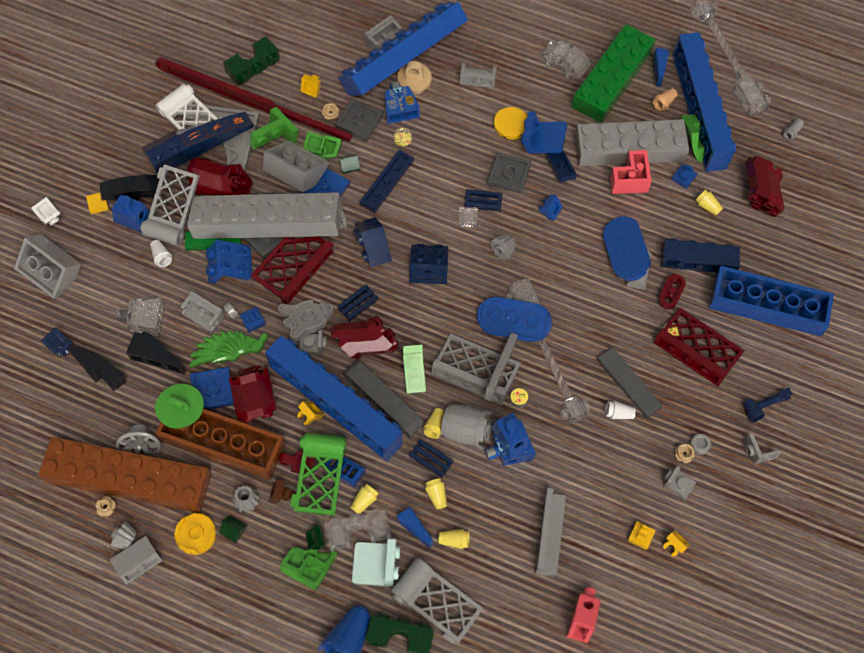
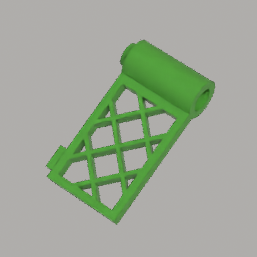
M306 432L305 436H301L300 448H303L297 493L292 494L290 506L294 507V512L335 516L343 458L346 449V437ZM307 457L316 458L319 464L310 470L306 465ZM330 460H338V467L332 472L324 465ZM323 467L328 475L319 481L313 472ZM311 475L316 484L307 490L303 485V480ZM331 477L335 482V487L327 492L322 483ZM320 486L325 494L318 500H315L310 492ZM306 495L314 502L308 507H299L300 500ZM326 497L332 502L331 510L322 509L319 505Z

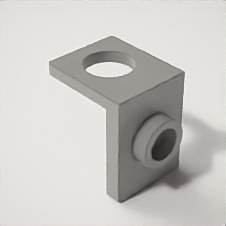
M753 433L748 434L744 440L748 456H751L754 465L776 459L782 453L781 450L762 455Z

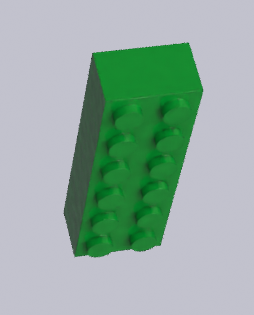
M625 24L575 93L572 108L599 123H603L651 55L656 39Z

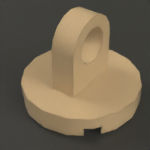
M410 61L399 70L397 80L401 87L409 86L413 94H421L430 87L432 76L428 67L420 62Z

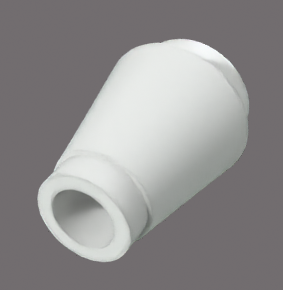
M160 240L152 241L150 247L154 263L159 267L170 265L172 254Z
M615 400L612 402L608 401L606 404L605 416L609 417L610 420L634 419L636 409Z

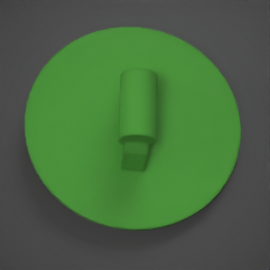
M176 384L166 388L159 395L155 404V412L159 421L170 428L190 426L198 420L204 408L201 393L195 387L188 384Z

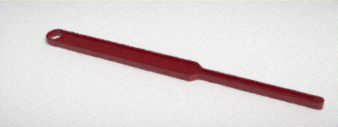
M159 57L155 62L156 67L163 72L270 113L271 109L277 107L289 119L348 142L352 138V135L348 132L276 105L270 99L165 58Z

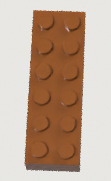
M203 409L198 420L190 426L170 428L160 422L155 433L160 442L267 480H271L280 455L286 445L283 436Z

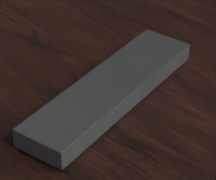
M613 347L597 358L601 366L646 419L663 407Z

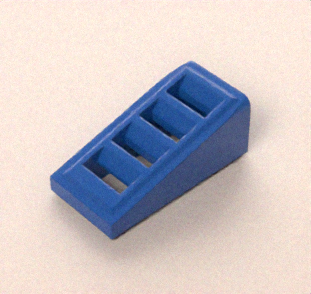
M656 48L653 56L655 81L658 88L662 85L669 50L663 48Z
M344 457L342 472L347 466L350 468L345 475L341 472L340 480L355 489L366 473L365 469ZM332 460L328 461L324 465L330 472H332L334 469L338 467V460L335 462L332 468L329 466ZM353 470L356 471L353 477L349 478L351 472Z
M409 507L397 515V521L428 548L433 546L432 538L412 508Z

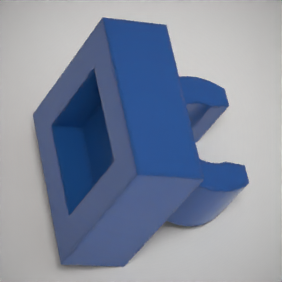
M682 164L674 174L672 181L688 189L698 173L693 171V167L688 164L686 166Z
M550 194L548 199H543V207L539 206L538 209L547 216L548 220L555 221L563 206L557 195Z
M257 307L240 314V318L248 333L266 325Z

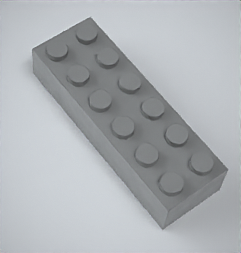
M684 119L577 124L575 140L579 166L626 164L629 151L647 150L649 163L681 162L686 160L689 152Z

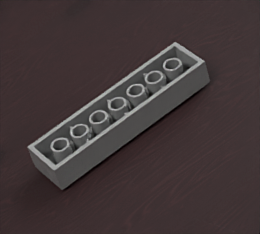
M339 193L194 196L187 226L192 237L195 239L339 236L342 203Z

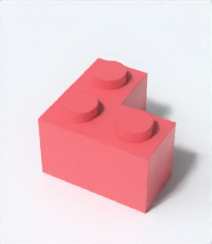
M647 150L629 151L626 167H613L610 176L612 194L648 193L652 181Z

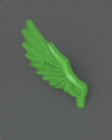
M221 331V336L212 334L213 338L205 337L204 343L197 344V348H201V350L190 354L191 358L196 359L189 364V367L193 368L212 361L214 364L224 361L235 362L244 354L259 353L264 348V344L269 336L262 333L257 340L249 336L246 337L242 332L239 333L238 331L234 333L228 331V334Z

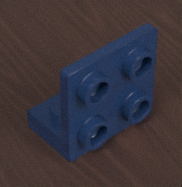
M425 244L412 245L409 283L447 284L449 247L441 244L435 246Z

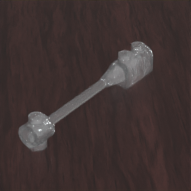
M697 0L691 7V15L693 19L699 18L702 22H708L733 66L737 80L732 91L746 116L752 117L763 113L771 103L770 96L768 94L763 95L761 92L763 89L762 82L760 80L755 81L753 76H750L740 66L713 18L718 10L717 3L715 1L710 2V0Z
M529 278L515 282L507 288L508 292L505 293V297L508 299L542 305ZM545 338L538 341L565 398L562 403L563 408L560 409L562 419H568L570 423L583 420L591 412L587 399L572 396Z

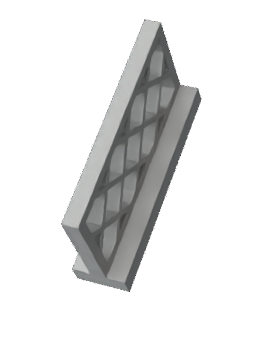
M450 333L438 358L432 364L431 375L484 398L488 383L492 377L490 369L496 368L501 354ZM454 341L460 344L461 348L452 350L450 343ZM473 349L477 351L478 356L470 358L467 351ZM463 352L466 359L457 361L454 355ZM451 356L453 363L450 364L441 362L444 357ZM492 357L496 363L487 365L484 358ZM509 359L508 365L515 367L514 370L507 373L504 371L501 377L506 382L505 388L498 386L491 400L500 405L503 404L521 365L520 362ZM481 360L484 367L475 369L472 362ZM468 363L470 371L465 372L460 369V365ZM486 371L489 378L481 379L477 373Z

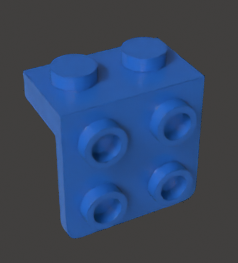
M535 111L528 112L527 119L524 121L525 131L521 136V142L524 144L527 153H561L567 130L566 122H539Z
M216 239L207 248L206 258H208L206 274L208 275L209 283H216L222 276L245 280L251 279L252 262L250 246Z

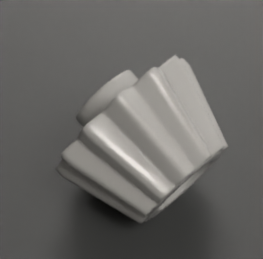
M505 234L491 240V251L494 252L495 256L505 261L511 258L516 247L513 237Z
M242 485L238 487L233 493L232 498L234 508H238L239 512L245 511L246 513L249 510H254L255 506L259 504L260 496L257 494L258 491L253 489L252 486ZM245 496L249 497L247 500H243Z
M125 521L121 527L117 526L112 533L111 538L113 540L110 547L125 550L132 545L137 532Z

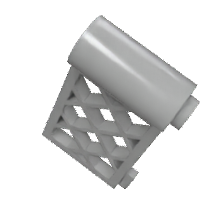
M167 165L159 168L157 178L160 180L149 217L141 224V231L144 236L177 247L181 245L199 175ZM168 170L174 171L177 179L170 183L166 178ZM187 176L193 177L192 185L186 188L182 179ZM179 181L183 190L174 194L171 185ZM168 188L171 197L163 200L161 196L162 190ZM185 193L187 202L180 206L176 197ZM174 200L177 208L169 212L165 203ZM163 206L166 215L162 217L155 216L156 209ZM178 211L182 216L180 224L174 222L171 216Z
M419 558L413 560L391 590L393 595L391 598L399 605L407 604L444 633L442 637L451 644L461 641L483 609ZM432 577L440 582V591L429 592L428 583ZM426 587V593H421ZM454 592L457 595L458 603L446 605L445 593ZM442 593L443 605L432 607L430 595ZM420 596H427L429 607L419 608L414 602ZM463 605H471L476 609L472 617H463ZM459 606L460 618L449 620L447 608ZM444 608L446 620L436 621L433 618L432 610ZM469 620V622L465 626L464 621ZM461 621L462 632L457 637L450 631L449 623Z

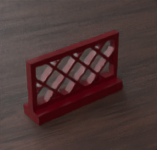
M319 236L295 239L293 237V240H290L292 237H285L252 273L251 278L279 297L282 303L289 304L334 252L333 243L329 240L325 241ZM317 241L321 244L318 249H309V242ZM307 242V250L296 251V243ZM286 244H293L294 251L283 253V247ZM308 254L309 259L306 262L298 263L297 255ZM295 256L296 263L284 264V257ZM282 257L283 265L271 266L273 258ZM296 268L297 273L294 276L286 277L285 269ZM283 269L284 277H272V270ZM270 270L269 279H261L258 276L262 271ZM284 281L285 287L280 292L274 288L273 282Z
M682 308L662 328L654 341V344L717 387H719L745 351ZM681 315L687 319L688 324H679L678 317ZM677 327L679 336H674L667 330ZM689 328L691 335H682L681 329ZM694 328H700L704 334L695 335ZM715 338L719 341L720 345L712 346L710 339ZM697 339H705L707 346H699ZM684 340H693L694 347L685 344ZM726 349L733 350L737 355L728 357ZM713 350H722L723 357H715ZM700 351H709L710 358L703 356ZM725 361L727 369L724 370L719 367L717 362Z

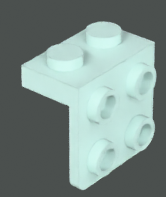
M388 539L387 544L363 542L355 544L352 582L354 584L394 587V580H398L399 567H395V561L400 558V546H397L396 539Z

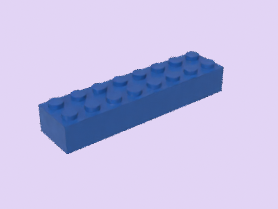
M449 1L445 4L442 2L436 5L433 12L429 11L423 14L420 21L412 22L408 25L409 28L407 30H401L396 33L394 39H388L383 42L381 48H375L370 51L367 58L363 57L355 62L356 65L354 67L344 69L338 79L348 96L363 95L468 21L460 3Z
M700 32L680 34L673 53V60L689 115L695 114L700 122L699 140L704 146L703 164L705 171L726 170L736 151V144L732 141L731 128L726 122L727 114L723 111L722 98L717 92L718 85L717 82H714L713 68L710 67L709 55L705 52V41L701 38Z
M280 336L265 352L269 367L388 462L403 445L401 427L395 422L391 423L385 419V414L377 409L375 411L370 407L371 404L362 397L360 399L355 395L356 392L347 385L345 387L340 383L341 380L332 373L330 375L326 372V368L320 362L315 363L311 360V356L306 351H300L296 348V344L288 338L286 340Z

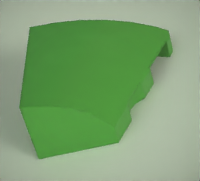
M695 114L681 116V119H684L686 133L698 162H703L704 146L699 140L700 122Z
M307 132L302 148L323 159H330L338 156L342 140L328 135L323 136Z
M291 548L281 562V572L316 591L333 565L337 552L319 553L316 549L305 551L301 548Z

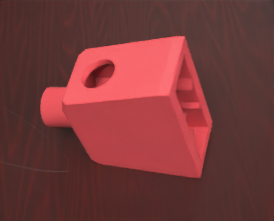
M586 587L584 593L579 595L574 607L567 637L588 643L595 629L600 600L596 598L597 591L595 589Z

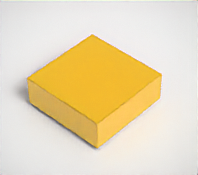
M100 193L86 196L91 214L109 210L107 201L101 200Z

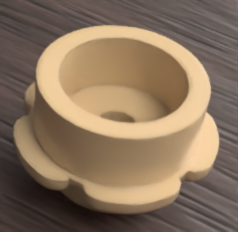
M333 103L326 104L322 109V115L327 120L336 119L339 115V109Z
M689 444L679 445L675 449L676 459L683 461V463L691 462L695 456L694 449Z
M103 497L101 500H98L95 505L97 514L100 516L112 515L116 508L115 501L111 500L110 497Z

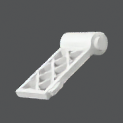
M182 84L155 105L158 112L178 130L186 128V125H198L209 122L211 119H218L193 95L195 92L190 85ZM193 102L197 105V110H188V106ZM178 114H184L183 121H175L173 118ZM187 114L196 115V121H186ZM199 115H208V121H199Z

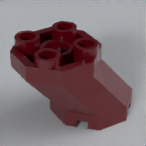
M754 156L753 159L749 157L745 165L750 189L747 192L748 200L751 202L750 206L758 211L762 209L772 217H777L785 209L780 182L783 178L782 170L779 168L775 170L773 168L774 164L771 161L759 156Z
M207 158L191 159L187 168V172L200 176L195 191L198 195L250 194V187L253 185L252 179L248 177L240 164L227 165ZM193 177L189 179L190 186L192 185Z
M377 315L370 317L364 322L334 324L330 328L331 336L334 339L338 337L340 348L348 356L355 358V360H358L363 355L393 353L399 348V342L395 338L396 334L392 329H386L383 326L384 322Z
M260 365L241 369L235 377L234 373L229 375L228 379L238 420H242L243 423H250L254 421V418L260 416L262 418H269L274 415L273 411L277 410V404L268 365H264L263 369H261Z

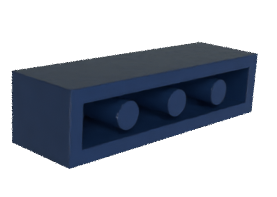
M670 238L665 239L662 246L661 267L717 273L720 266L737 270L740 267V247L730 244L717 245L712 242L699 243L693 240L681 241Z

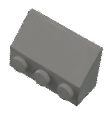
M288 140L264 151L262 170L296 188L298 191L305 192L316 186L329 166V162Z
M42 234L24 238L14 269L53 299H57L76 280L81 263Z

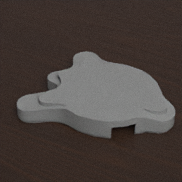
M306 300L295 305L280 304L278 306V313L289 317L283 321V325L290 330V339L296 342L302 336L315 333L324 328L329 318L333 315L334 308L329 303L324 304L320 302V304H317L313 300Z

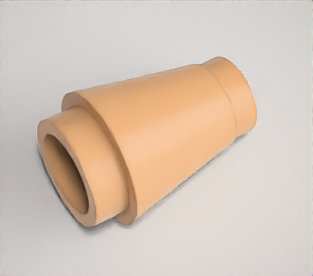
M671 88L656 95L653 100L655 109L658 111L667 110L678 96L677 91Z

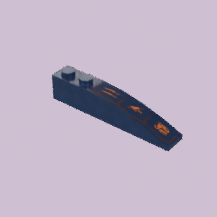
M242 112L173 131L142 147V150L158 175L160 167L163 168L164 165L176 168L253 128L254 124L247 113Z

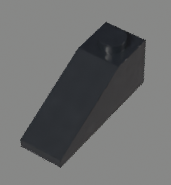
M134 332L126 351L130 360L185 375L186 370L183 364L151 334L147 332Z

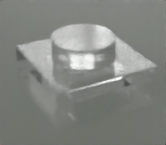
M459 207V227H477L478 208Z

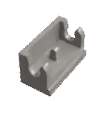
M390 15L365 33V44L371 50L379 49L383 46V42L388 39H394L396 37L395 34L402 27Z
M462 62L460 85L494 88L497 66H493V71L466 68V63Z
M192 291L181 305L183 309L181 314L211 333L217 329L225 318L221 308Z
M147 536L111 558L110 562L119 577L127 585L162 562V559Z

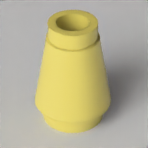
M704 190L696 199L700 207L715 216L723 209L711 191Z
M440 408L434 409L423 427L424 434L427 437L438 439L442 435L441 427L445 414L444 410Z
M441 478L426 482L425 490L435 509L439 510L447 507L445 486Z
M368 484L364 487L361 486L350 508L360 515L361 512L377 500L376 497L379 493Z
M458 529L439 533V544L462 550L469 547V531Z

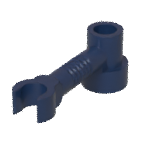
M786 388L776 395L757 403L753 399L747 400L743 403L748 413L747 417L751 423L761 420L765 416L762 411L763 408L778 402L791 399L790 396L793 393L790 388Z

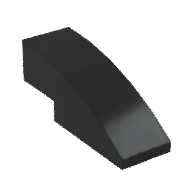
M134 175L101 182L99 184L101 200L117 201L120 195L129 196L137 201L139 197L154 198L159 178H157V175Z
M72 346L68 348L95 383L103 379L113 392L126 383L122 374L103 358L84 349Z

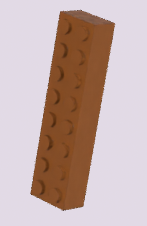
M55 437L50 439L38 473L40 478L47 483L200 514L212 476L209 469L205 467Z

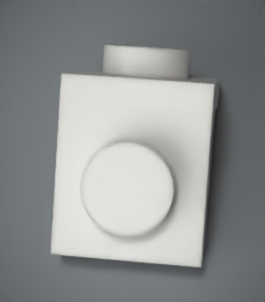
M47 197L31 208L45 227L48 224L53 226L60 220L61 213L59 210L57 211Z

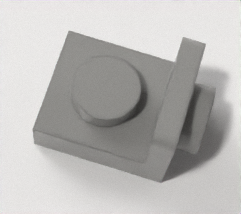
M318 330V334H306L300 338L299 350H304L309 355H323V348H327V336H323L322 330Z
M677 466L674 471L670 469L664 479L667 483L664 487L685 500L696 484V481L679 471L681 467Z

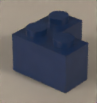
M374 217L354 223L356 229L353 230V233L359 245L363 246L364 251L361 254L364 263L367 262L370 267L392 261L384 228L377 218Z

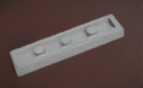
M514 333L510 334L488 383L484 396L485 400H492L518 337Z

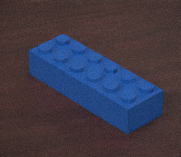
M720 266L715 275L709 308L822 336L829 328L834 293Z

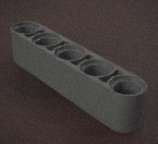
M356 360L343 372L345 379L374 407L383 412L391 423L395 422L402 429V433L408 438H411L424 425L423 420L359 360Z

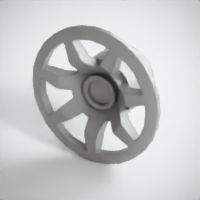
M144 425L132 426L128 433L121 435L116 441L117 450L130 452L132 449H135V454H140V450L143 449L146 454L153 456L161 448L159 439L150 434L149 428ZM120 444L125 445L126 447L121 449ZM149 447H150V448L157 447L154 451H152L151 449H149Z

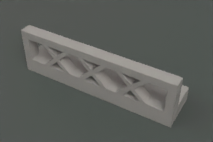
M547 488L535 574L556 577L566 495L553 494L554 489Z

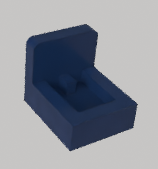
M56 327L41 340L57 357L61 354L66 356L70 352L68 348L73 343Z

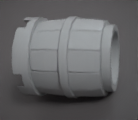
M449 405L443 417L441 434L446 439L458 444L475 446L477 449L484 450L486 448L483 445L484 441H489L491 436V427L494 419H490V415H494V412L487 409L480 410L470 405Z

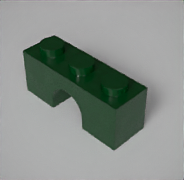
M267 36L252 44L254 53L252 59H243L237 53L223 62L226 74L237 86L247 82L250 78L260 74L264 69L280 60L278 48Z
M380 613L377 616L372 615L365 640L366 644L387 649L389 640L393 636L403 635L409 641L408 653H430L435 631L431 629V626L419 623L418 626L411 625L409 620L398 618V621L389 619L390 616Z

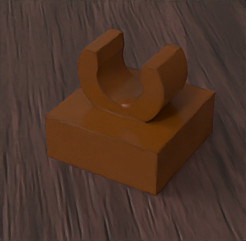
M278 479L273 483L268 503L276 505L281 500L288 501L291 499L293 491L284 489L285 481Z

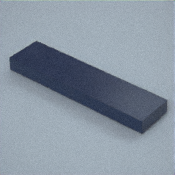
M398 150L360 200V205L376 213L412 165L414 157Z

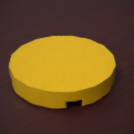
M503 108L495 115L494 129L501 137H506L509 140L519 139L524 134V121L527 119V115L519 108Z
M193 513L182 518L176 525L174 532L179 548L191 555L202 554L209 550L214 544L217 535L216 527L211 519L199 513Z

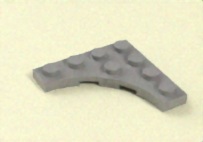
M192 103L189 105L188 110H197V105ZM204 105L218 119L246 112L254 124L253 128L223 143L227 152V165L240 164L246 172L252 149L250 146L251 132L257 129L260 118L259 112ZM187 114V121H196V115ZM199 115V121H208L209 116Z

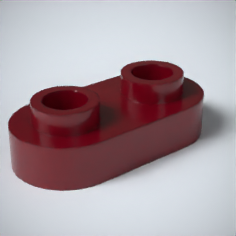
M673 274L668 277L658 298L659 305L662 308L673 309L676 306L686 285L685 279L681 275Z

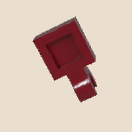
M296 451L295 456L281 453L279 464L292 466L291 472L300 474L303 452ZM307 457L306 465L310 470L313 469L316 458Z

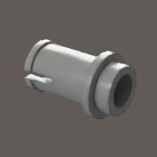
M796 118L789 127L784 129L783 136L787 140L795 139L797 133L804 127V122Z

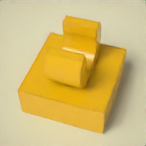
M305 74L302 77L300 92L316 98L320 90V77L314 74L312 76Z
M303 401L298 406L301 411L297 414V417L303 418L304 415L307 416L304 425H310L313 421L321 420L325 415L313 401Z
M637 521L628 541L647 550L656 530Z
M675 530L666 538L668 541L664 544L663 548L666 549L669 545L674 546L675 551L671 554L674 557L679 552L683 553L690 544Z

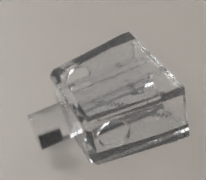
M162 297L130 300L128 310H118L117 320L126 321L129 331L133 333L147 332L153 337L160 338L165 304Z

